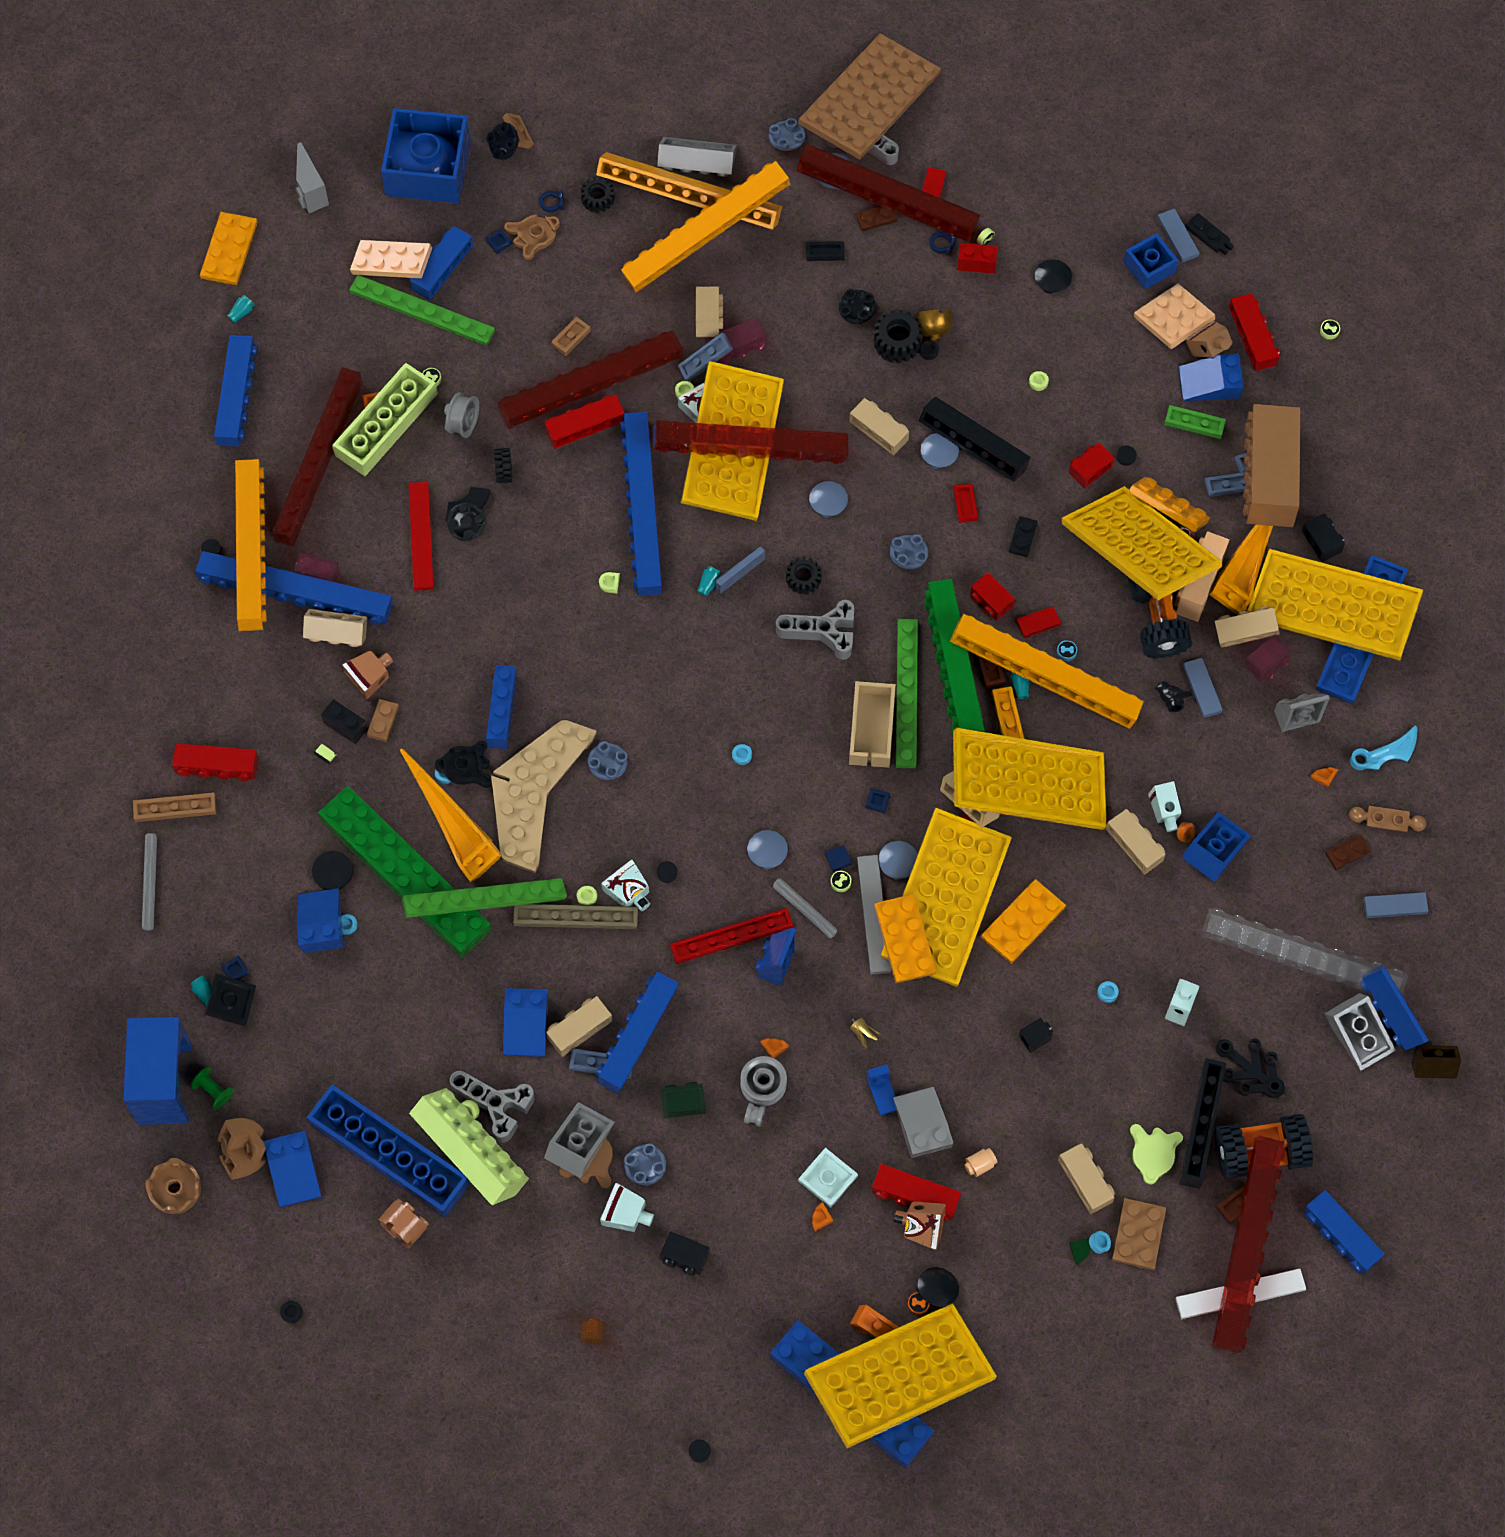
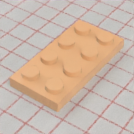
M360 240L350 271L352 275L422 278L432 247L429 243Z

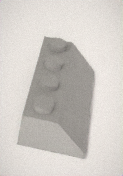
M663 137L659 143L657 166L669 171L676 168L686 173L694 170L704 175L713 172L717 173L718 176L727 177L728 174L732 175L737 145Z

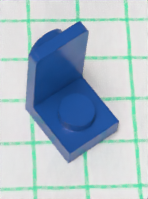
M887 1064L867 1070L866 1075L880 1116L897 1111L893 1099L896 1096L889 1080L890 1071Z

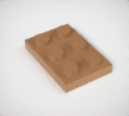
M1124 1198L1112 1261L1154 1270L1166 1207Z

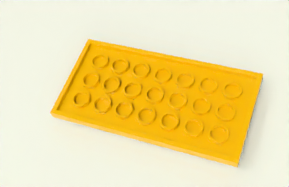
M709 361L684 483L682 504L757 521L784 379Z
M1125 486L1062 517V525L1157 600L1222 567V560L1146 502L1130 493L1129 489Z
M1269 549L1247 611L1251 613L1258 611L1260 607H1274L1278 628L1400 661L1423 594V589Z
M961 728L953 730L955 807L1100 830L1106 828L1104 752Z
M935 808L903 896L915 894L936 969V974L930 975V977L957 987L1012 837L987 827L981 828L977 823ZM884 944L880 957L889 960Z
M953 1303L810 1367L804 1372L805 1377L846 1448L852 1447L983 1386L997 1377Z

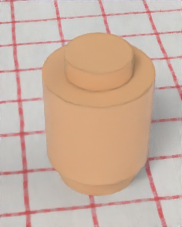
M990 1148L982 1149L966 1158L964 1166L970 1176L978 1177L994 1168L997 1159Z

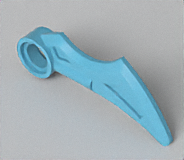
M1415 725L1398 740L1369 752L1362 748L1356 749L1350 757L1351 766L1356 770H1378L1384 762L1391 759H1400L1408 762L1416 745L1417 726ZM1362 755L1366 759V763L1359 764L1355 757Z

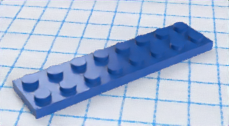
M1371 555L1363 574L1403 584L1408 569ZM1334 643L1316 690L1353 704L1374 653Z

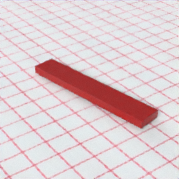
M428 482L409 483L414 591L434 590Z
M784 908L671 943L670 948L675 963L679 964L794 928L788 908Z

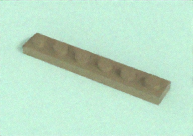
M515 905L513 924L514 926L637 929L638 907Z

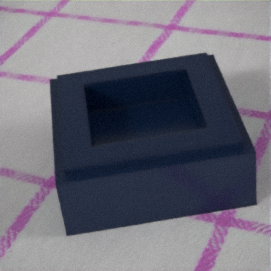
M501 229L486 238L487 244L496 254L512 245V241Z
M871 788L865 808L885 813L890 793Z
M844 845L825 852L832 872L852 865Z
M239 955L221 965L224 973L229 978L240 980L250 974Z

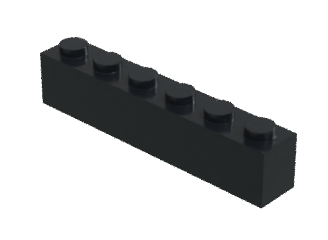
M936 396L923 407L919 422L1013 482L1027 469L1031 459L1029 455Z
M1206 1058L1203 1063L1179 1181L1180 1185L1200 1189L1203 1183L1226 1068L1225 1062Z

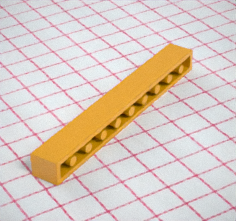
M608 152L600 157L596 173L598 176L701 208L711 207L719 197L731 193V190ZM766 201L741 220L773 230L778 225L782 206Z
M776 161L766 164L758 174H752L745 183L736 185L731 190V193L719 197L715 204L702 209L695 218H689L684 226L672 230L668 237L664 240H658L651 249L642 251L634 261L631 260L625 263L621 269L623 276L633 290L638 292L790 185L789 177Z
M259 459L235 460L237 623L239 631L263 630V622H267L266 610H263V606L266 605V593H263V589H266V578L262 577V573H266L265 561H262V557H266L265 545H262V541H265V529H262V526L265 525V515L261 514V510H265L264 498H261V494H265L264 482H261V479H264V467H260Z
M962 615L950 639V642L1129 729L1136 722L1144 701L1138 699L1135 695L1128 694L1116 686H1111L1100 678L1093 677L1079 668H1074L1066 664L1065 661L1056 659L1044 651H1039L1028 643L1021 642L1007 633H1002L994 629L993 626L984 624L972 616Z

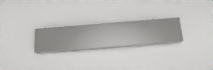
M878 855L857 857L870 974L891 973L889 960L880 957L884 947V940L874 908L875 903L883 901Z

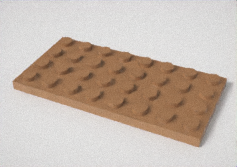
M880 33L799 118L798 124L861 160L941 72V68Z

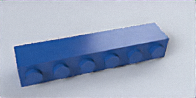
M229 336L214 434L217 445L240 447L241 440L245 438L243 423H247L248 417L245 409L250 404L248 389H252L253 380L250 376L251 372L255 371L253 356L257 355L258 350L253 336Z
M656 972L654 977H649L645 985L648 989L645 994L640 993L635 1003L638 1005L635 1012L630 1011L625 1021L628 1023L626 1028H621L616 1036V1040H618L616 1046L611 1045L606 1054L608 1058L606 1064L601 1063L596 1072V1075H598L597 1083L617 1094L620 1093L679 985L678 982L659 972Z

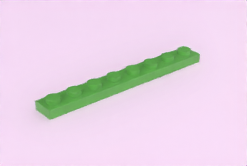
M357 275L349 289L351 294L485 346L488 345L495 332L494 327L360 275Z
M898 619L896 768H916L918 619Z
M559 878L405 895L402 898L406 918L560 901L565 900L567 895L563 880Z

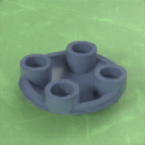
M794 118L778 122L769 128L770 143L779 150H795L805 141L806 134L804 128Z
M936 433L924 439L920 452L922 458L932 468L937 469L954 463L958 459L959 447Z
M824 481L812 488L809 502L812 509L822 517L828 518L841 513L848 504V495L840 484L833 481Z
M903 535L892 540L890 557L899 567L915 569L921 567L926 562L928 548L920 535Z
M606 741L600 742L588 756L590 771L596 777L604 780H613L620 777L628 765L627 753L618 745Z
M764 830L753 835L749 840L747 851L753 863L768 870L780 865L785 860L788 854V847L784 837L778 832Z
M890 842L879 853V867L890 878L897 881L910 876L918 853L907 842Z
M648 1143L635 1147L624 1159L626 1175L632 1182L638 1185L648 1186L654 1184L662 1178L666 1171L665 1156L653 1144Z

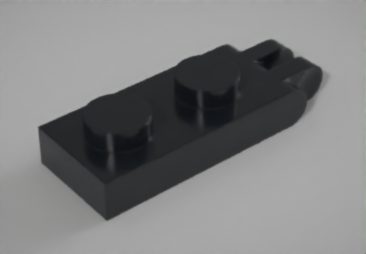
M1199 213L1185 225L1188 231L1216 253L1220 251L1226 255L1229 252L1228 250L1233 249L1230 238Z

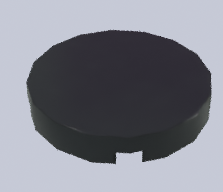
M325 852L319 855L313 863V879L323 890L337 888L340 890L352 879V863L342 852Z

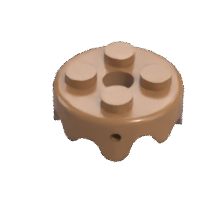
M171 1158L169 1161L155 1166L150 1178L145 1183L146 1191L152 1204L158 1210L167 1214H180L192 1208L198 1201L202 1189L201 1180L195 1168L178 1158ZM173 1183L180 1184V1190L176 1193L169 1192V1187Z

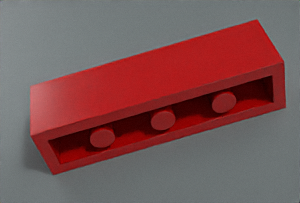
M1253 293L1231 298L1229 310L1254 371L1276 366L1278 358H1280V352L1273 344V335L1266 327L1265 316L1261 315L1259 301L1254 298Z
M616 394L605 396L597 402H590L576 410L572 409L563 415L549 418L547 421H544L545 430L554 449L621 424V421H625V412Z
M176 743L172 767L175 773L184 777L193 774L201 778L217 776L222 780H228L230 777L237 778L240 781H249V779L256 778L259 757L257 751L251 749Z
M880 1164L872 1186V1192L875 1193L877 1198L895 1200V1204L902 1207L910 1206L914 1201L946 1204L944 1221H947V1219L952 1221L961 1196V1192L884 1164Z

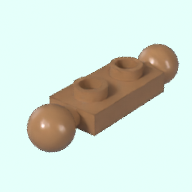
M1368 806L1367 812L1361 807H1354L1349 812L1351 821L1360 823L1366 820V827L1407 832L1408 826H1410L1414 831L1420 832L1426 827L1424 817L1417 815L1409 818V811Z

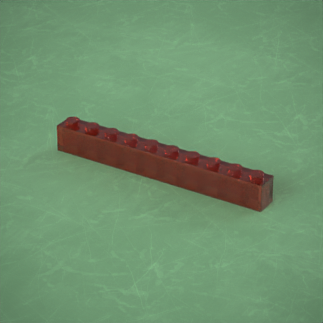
M807 144L799 159L797 172L965 241L970 242L977 228L980 214Z
M673 330L662 332L657 337L645 339L640 344L628 346L623 351L609 354L606 358L594 360L584 367L575 368L571 372L558 375L550 381L540 382L535 387L521 390L518 394L511 397H504L501 401H498L499 412L507 428L510 429L682 358L683 348Z
M342 367L272 531L275 542L294 547L333 455L332 445L341 436L362 386L360 372Z
M656 420L653 427V450H658L659 452L678 451L681 454L695 452L699 455H707L708 453L718 456L735 455L740 458L755 456L757 459L770 457L776 460H812L816 463L830 461L833 464H840L845 462L848 457V433Z
M1260 1135L1254 1139L1212 1348L1237 1354L1246 1347L1247 1337H1244L1246 1328L1250 1327L1251 1323L1249 1311L1250 1307L1254 1306L1256 1295L1253 1294L1254 1287L1258 1286L1260 1280V1273H1257L1258 1267L1263 1263L1264 1252H1262L1263 1244L1267 1243L1269 1236L1266 1228L1267 1224L1272 1220L1273 1211L1270 1210L1271 1204L1276 1200L1277 1190L1275 1185L1276 1181L1280 1180L1282 1172L1279 1169L1280 1160L1283 1161L1286 1153V1148H1283V1141Z

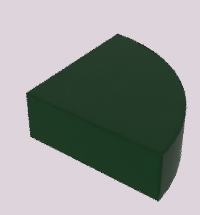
M1089 1238L1069 1244L1075 1264L1082 1263L1087 1258L1091 1249Z

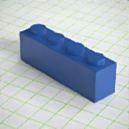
M455 226L446 231L442 241L432 249L422 278H410L411 290L431 300L473 247L472 236Z
M496 665L486 735L488 748L508 749L517 672L514 666Z
M1326 1190L1304 1209L1306 1219L1311 1224L1315 1223L1321 1229L1320 1234L1326 1240L1330 1239L1333 1242L1334 1248L1339 1255L1346 1256L1350 1261L1351 1268L1355 1272H1360L1364 1275L1385 1255Z

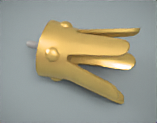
M863 1018L857 1021L852 1019L854 1023L850 1029L857 1035L862 1046L867 1048L866 1040L861 1032L874 1040H877V1037L868 1028L877 1034L880 1033L868 1026Z

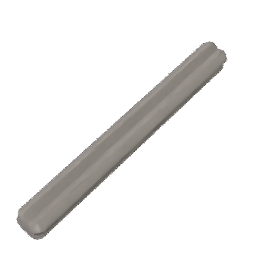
M154 833L145 835L142 928L145 931L154 929L157 836Z

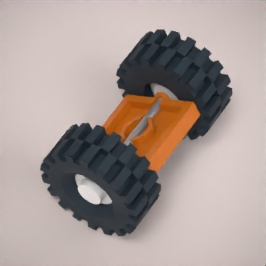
M1128 577L1132 600H1135L1137 603L1141 601L1142 604L1148 602L1153 625L1150 624L1148 628L1144 627L1143 631H1140L1144 655H1147L1148 658L1153 657V659L1158 657L1165 658L1167 656L1173 657L1175 654L1180 655L1181 652H1186L1187 649H1190L1193 642L1189 624L1180 619L1176 621L1177 614L1172 605L1173 597L1179 590L1157 600Z
M1303 1114L1280 1117L1279 1123L1240 1128L1238 1124L1216 1127L1214 1133L1215 1150L1223 1178L1227 1180L1246 1177L1250 1170L1282 1165L1288 1166L1290 1170L1311 1167L1313 1163V1144L1311 1143L1312 1138L1305 1116Z

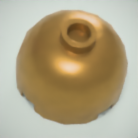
M927 310L919 312V315L915 314L917 321L921 323L922 335L930 337L931 341L941 340V336L948 334L953 326L952 310H945V313H941L939 310Z

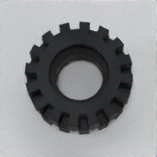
M593 177V181L590 178L587 179V183L584 182L583 187H581L582 204L585 205L586 209L590 208L591 212L596 209V213H599L600 209H602V212H605L606 207L609 210L615 200L612 183H608L606 178L603 181V177H599V180ZM597 190L605 193V196L600 199H594L590 195L593 191Z
M510 448L494 449L496 483H512Z
M802 556V560L799 557L796 558L795 562L792 560L790 565L787 566L786 571L788 587L792 588L793 592L799 591L798 594L801 595L802 592H805V595L809 594V591L813 593L815 588L818 589L819 583H821V567L816 560L812 562L810 557L806 560V556ZM801 570H807L811 573V578L808 581H800L797 579L796 574Z

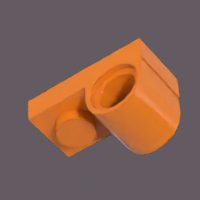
M859 1305L849 1324L853 1329L862 1334L870 1335L873 1338L899 1328V1326L867 1305Z

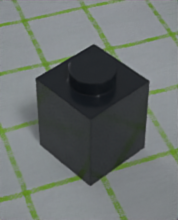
M1039 1018L1021 1029L1019 1038L1031 1053L1051 1041L1053 1030L1048 1022L1044 1023L1042 1018Z

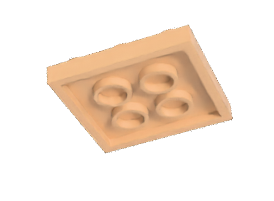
M1178 283L1134 312V317L1170 349H1173L1215 320V314Z

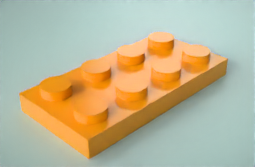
M220 212L200 273L201 279L232 285L238 284L258 223L256 218Z
M1142 478L1133 484L1129 490L1136 497L1194 533L1205 526L1210 519L1204 510L1189 505V501L1173 495L1170 489L1157 485V482L1152 478Z
M1035 879L986 929L981 938L1012 964L1066 908V904Z
M915 894L875 903L874 908L895 983L936 974Z

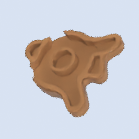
M531 215L521 222L505 223L504 229L506 233L518 236L513 240L514 245L523 250L525 260H531L537 251L546 248L554 241L560 221L554 216H545L543 218Z
M607 1139L603 1142L582 1178L577 1177L582 1183H588L590 1177H595L602 1188H609L611 1186L608 1169L612 1162L613 1153ZM560 1168V1175L563 1178L575 1176L574 1174L564 1170L563 1168Z

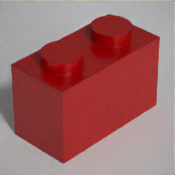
M960 243L957 270L995 274L998 246Z
M1099 442L1095 446H1089L1082 456H1077L1070 462L1069 473L1083 488H1086L1113 467L1115 457Z
M989 572L970 588V598L975 604L979 603L984 608L985 614L990 618L993 617L996 621L1014 607L1015 598Z

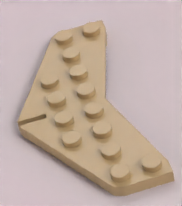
M562 720L493 771V775L509 780L508 782L491 776L500 853L503 855L501 858L505 863L536 873L540 861L547 796L583 751L592 744L597 734L596 730L568 720Z

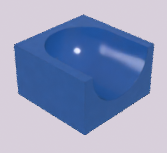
M393 108L381 169L385 196L460 203L471 142L468 116Z
M179 1017L127 1018L123 1101L138 1125L189 1123V1115L180 1097L178 1059L179 1053L192 1051V1042Z

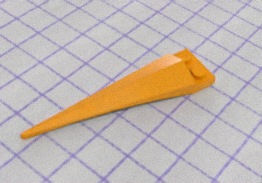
M1257 524L1253 526L1216 577V581L1209 592L1210 596L1237 615L1247 609L1252 599L1261 562L1273 526Z
M400 749L446 837L459 868L470 882H475L503 855L493 844V840L407 751Z

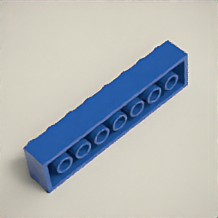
M333 1084L306 1117L310 1126L444 1218H446L470 1185L469 1179L458 1169Z
M797 1320L771 1351L770 1359L816 1396L804 1375L805 1370L839 1355V1353ZM916 1416L869 1438V1440L906 1469L933 1436L934 1430Z

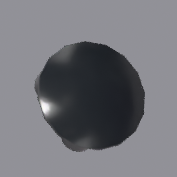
M502 122L492 132L487 134L486 140L489 143L493 157L499 160H506L516 152L519 136L515 127L510 123Z
M1050 259L1038 265L1034 277L1040 288L1045 293L1051 294L1063 291L1070 286L1072 272L1066 263Z
M848 289L839 301L838 310L840 315L852 324L867 322L876 311L874 295L863 290Z
M463 502L455 505L447 516L449 532L454 538L461 541L470 542L478 538L485 528L486 518L483 511L472 503Z
M933 1267L922 1272L918 1279L916 1290L926 1302L933 1305L936 1309H941L956 1300L959 1295V1284L955 1276L948 1270Z

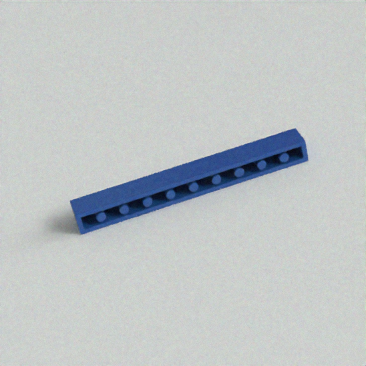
M647 412L624 413L625 421H621V432L626 433V438H622L623 450H627V455H623L624 467H628V472L625 473V483L630 484V490H626L627 502L631 501V507H627L628 519H632L633 523L629 525V535L634 536V542H630L631 554H635V560H632V572L636 571L637 577H633L634 589H638V596L662 594Z
M202 551L195 570L198 580L204 584H218L224 589H229V587L237 589L236 559ZM266 566V573H262V577L266 578V589H263V593H266V598L269 596L279 602H293L299 607L306 605L315 610L366 616L367 620L372 624L380 625L382 623L387 625L393 607V600L390 595Z

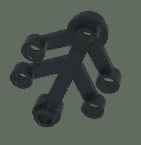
M1253 1038L1248 1043L1252 1064L1233 1049V1045L1229 1040L1223 1039L1217 1043L1216 1053L1220 1057H1230L1246 1070L1234 1071L1230 1068L1225 1069V1073H1230L1232 1078H1226L1224 1073L1223 1081L1230 1083L1233 1080L1257 1079L1262 1083L1251 1085L1248 1082H1242L1238 1088L1242 1096L1252 1093H1266L1271 1098H1279L1283 1095L1285 1085L1281 1079L1277 1078L1276 1062L1278 1056L1275 1052H1268L1264 1057V1062L1268 1065V1076H1266L1261 1069L1259 1054L1261 1042L1258 1039ZM1251 1043H1256L1258 1048H1253ZM1225 1044L1229 1049L1223 1050L1221 1045ZM1267 1057H1274V1061H1269ZM1276 1084L1278 1086V1089L1273 1090L1271 1088V1085ZM1246 1086L1249 1091L1244 1092L1241 1087Z

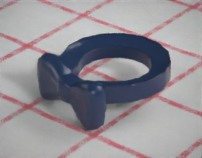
M559 190V193L548 191L542 194L539 199L540 207L546 212H554L559 208L564 210L563 191ZM548 196L560 199V202L553 207H547L543 204V200Z
M942 232L935 233L930 238V248L936 253L950 255L956 242V237L953 236L951 238L948 234ZM938 237H944L950 244L948 247L937 248L933 241Z

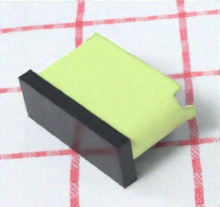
M323 744L314 751V755L329 765L337 755H334V752Z

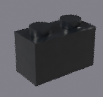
M1325 513L1304 522L1302 532L1321 562L1342 553L1345 545L1342 535L1337 533L1333 521L1330 518L1328 519Z
M334 699L321 714L325 725L354 744L368 730L366 721Z
M670 1231L660 1253V1259L668 1267L674 1268L678 1266L683 1268L682 1271L690 1276L700 1275L710 1253V1247Z

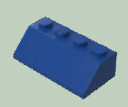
M1384 964L1362 975L1363 981L1360 983L1365 992H1371L1374 997L1371 1002L1376 1010L1383 1012L1385 1017L1382 1020L1388 1029L1392 1028L1396 1035L1393 1038L1398 1047L1403 1046L1405 1050L1429 1041Z

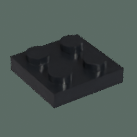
M216 974L204 1015L245 1026L256 985Z

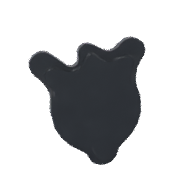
M478 741L475 745L468 747H453L435 762L436 771L442 773L455 784L466 785L476 783L484 788H489L492 784V778L483 771V769H487L490 766V761L484 755L487 749L485 741Z

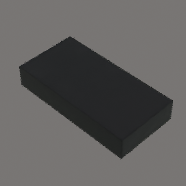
M844 241L806 242L807 261H844Z

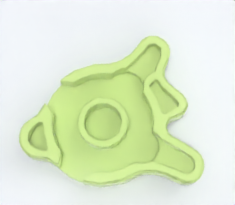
M1134 1124L1130 1128V1133L1135 1141L1132 1153L1133 1164L1140 1170L1144 1182L1152 1185L1172 1168L1175 1159V1148L1182 1142L1183 1135L1180 1132L1166 1134L1160 1128H1154L1152 1134L1148 1135L1140 1125Z

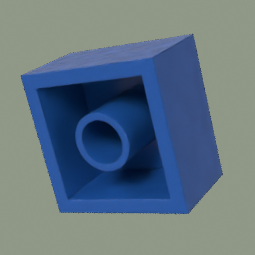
M1158 233L1128 248L1125 251L1123 262L1141 286L1147 289L1176 273L1179 260Z

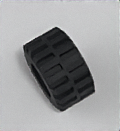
M893 310L891 314L885 313L883 318L880 317L878 319V323L875 325L874 347L879 355L882 354L883 359L889 358V362L893 363L894 360H897V363H901L902 360H905V362L909 361L910 357L913 359L916 353H919L923 330L920 328L921 323L917 321V317L915 315L911 316L910 312L903 313V310H899V312ZM893 332H901L907 335L908 338L897 341L891 339L888 335Z

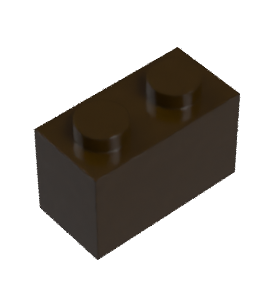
M1416 1046L1411 1062L1415 1078L1457 1079L1461 1064L1458 1046Z

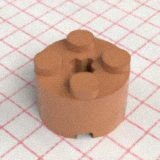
M397 1199L381 1215L378 1222H381L380 1225L393 1238L402 1239L403 1242L401 1244L406 1248H410L424 1233L429 1223L423 1217L416 1216L413 1213L415 1209L407 1202L403 1203L400 1199Z

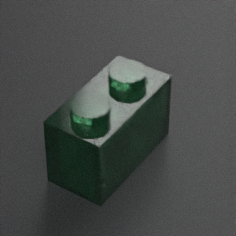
M689 1082L685 1086L667 1085L660 1089L664 1119L706 1114L702 1084Z

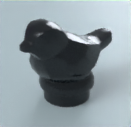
M1165 681L1159 682L1155 687V690L1160 693L1161 699L1166 702L1165 705L1169 712L1181 711L1184 708L1183 699L1192 695L1191 691H1183L1176 686L1169 685Z

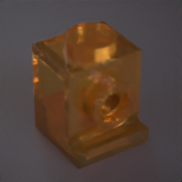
M588 1318L587 1321H582L581 1343L603 1345L605 1323L600 1322V1319Z

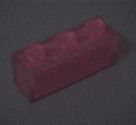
M757 317L720 332L727 336L733 350L716 363L727 364L735 357H743L748 352L760 350L767 345V334ZM715 337L706 338L705 345Z

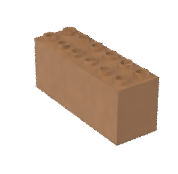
M1253 404L1252 412L1248 411L1244 433L1247 434L1244 443V450H1247V455L1244 457L1246 471L1244 472L1243 482L1246 483V488L1244 487L1243 499H1246V504L1243 506V516H1246V524L1293 527L1299 509L1300 408Z

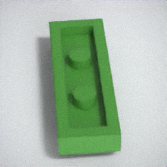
M1169 405L1164 425L1221 439L1226 419Z

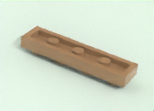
M215 793L133 800L134 821L143 822L217 814Z

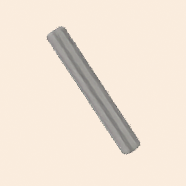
M781 878L774 882L773 888L828 938H833L836 935L837 929Z

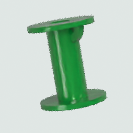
M206 1067L193 1079L191 1088L195 1090L201 1086L215 1099L213 1108L217 1110L232 1097L234 1088L222 1089L209 1077L212 1069Z

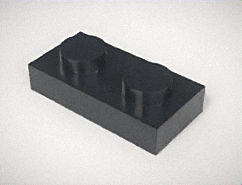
M1019 516L1009 553L1028 557L1038 523L1037 520Z

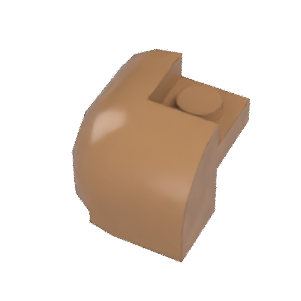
M246 1118L225 1120L219 1133L218 1141L221 1142L223 1154L219 1157L231 1180L251 1175L259 1170L267 1161L264 1156L265 1143L261 1140L264 1130L253 1120Z

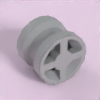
M749 1102L744 1123L748 1124L751 1122L761 1127L766 1107H757L754 1103Z

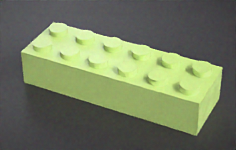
M405 363L332 445L335 456L366 476L438 395L436 383Z
M447 1088L422 1096L409 1113L491 1205L514 1197L528 1181L529 1178L524 1174V1171L512 1161L509 1154L502 1150L496 1143V1140L482 1128L481 1123L472 1117L468 1109Z

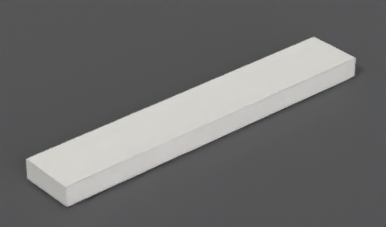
M1296 1269L1183 1295L1175 1299L1180 1317L1185 1319L1306 1290L1301 1269Z

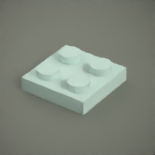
M825 1148L800 1176L798 1182L831 1208L858 1177V1174Z

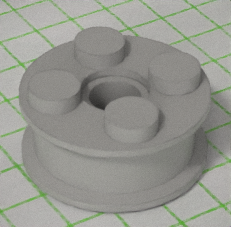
M461 392L454 395L450 404L448 403L445 406V431L449 434L460 433L463 438L471 435L479 415V400L476 396L468 398Z
M760 1056L750 1060L742 1069L740 1078L741 1090L749 1102L758 1106H770L783 1097L787 1086V1075L779 1061L771 1057ZM765 1077L769 1080V1083L762 1085L758 1080Z

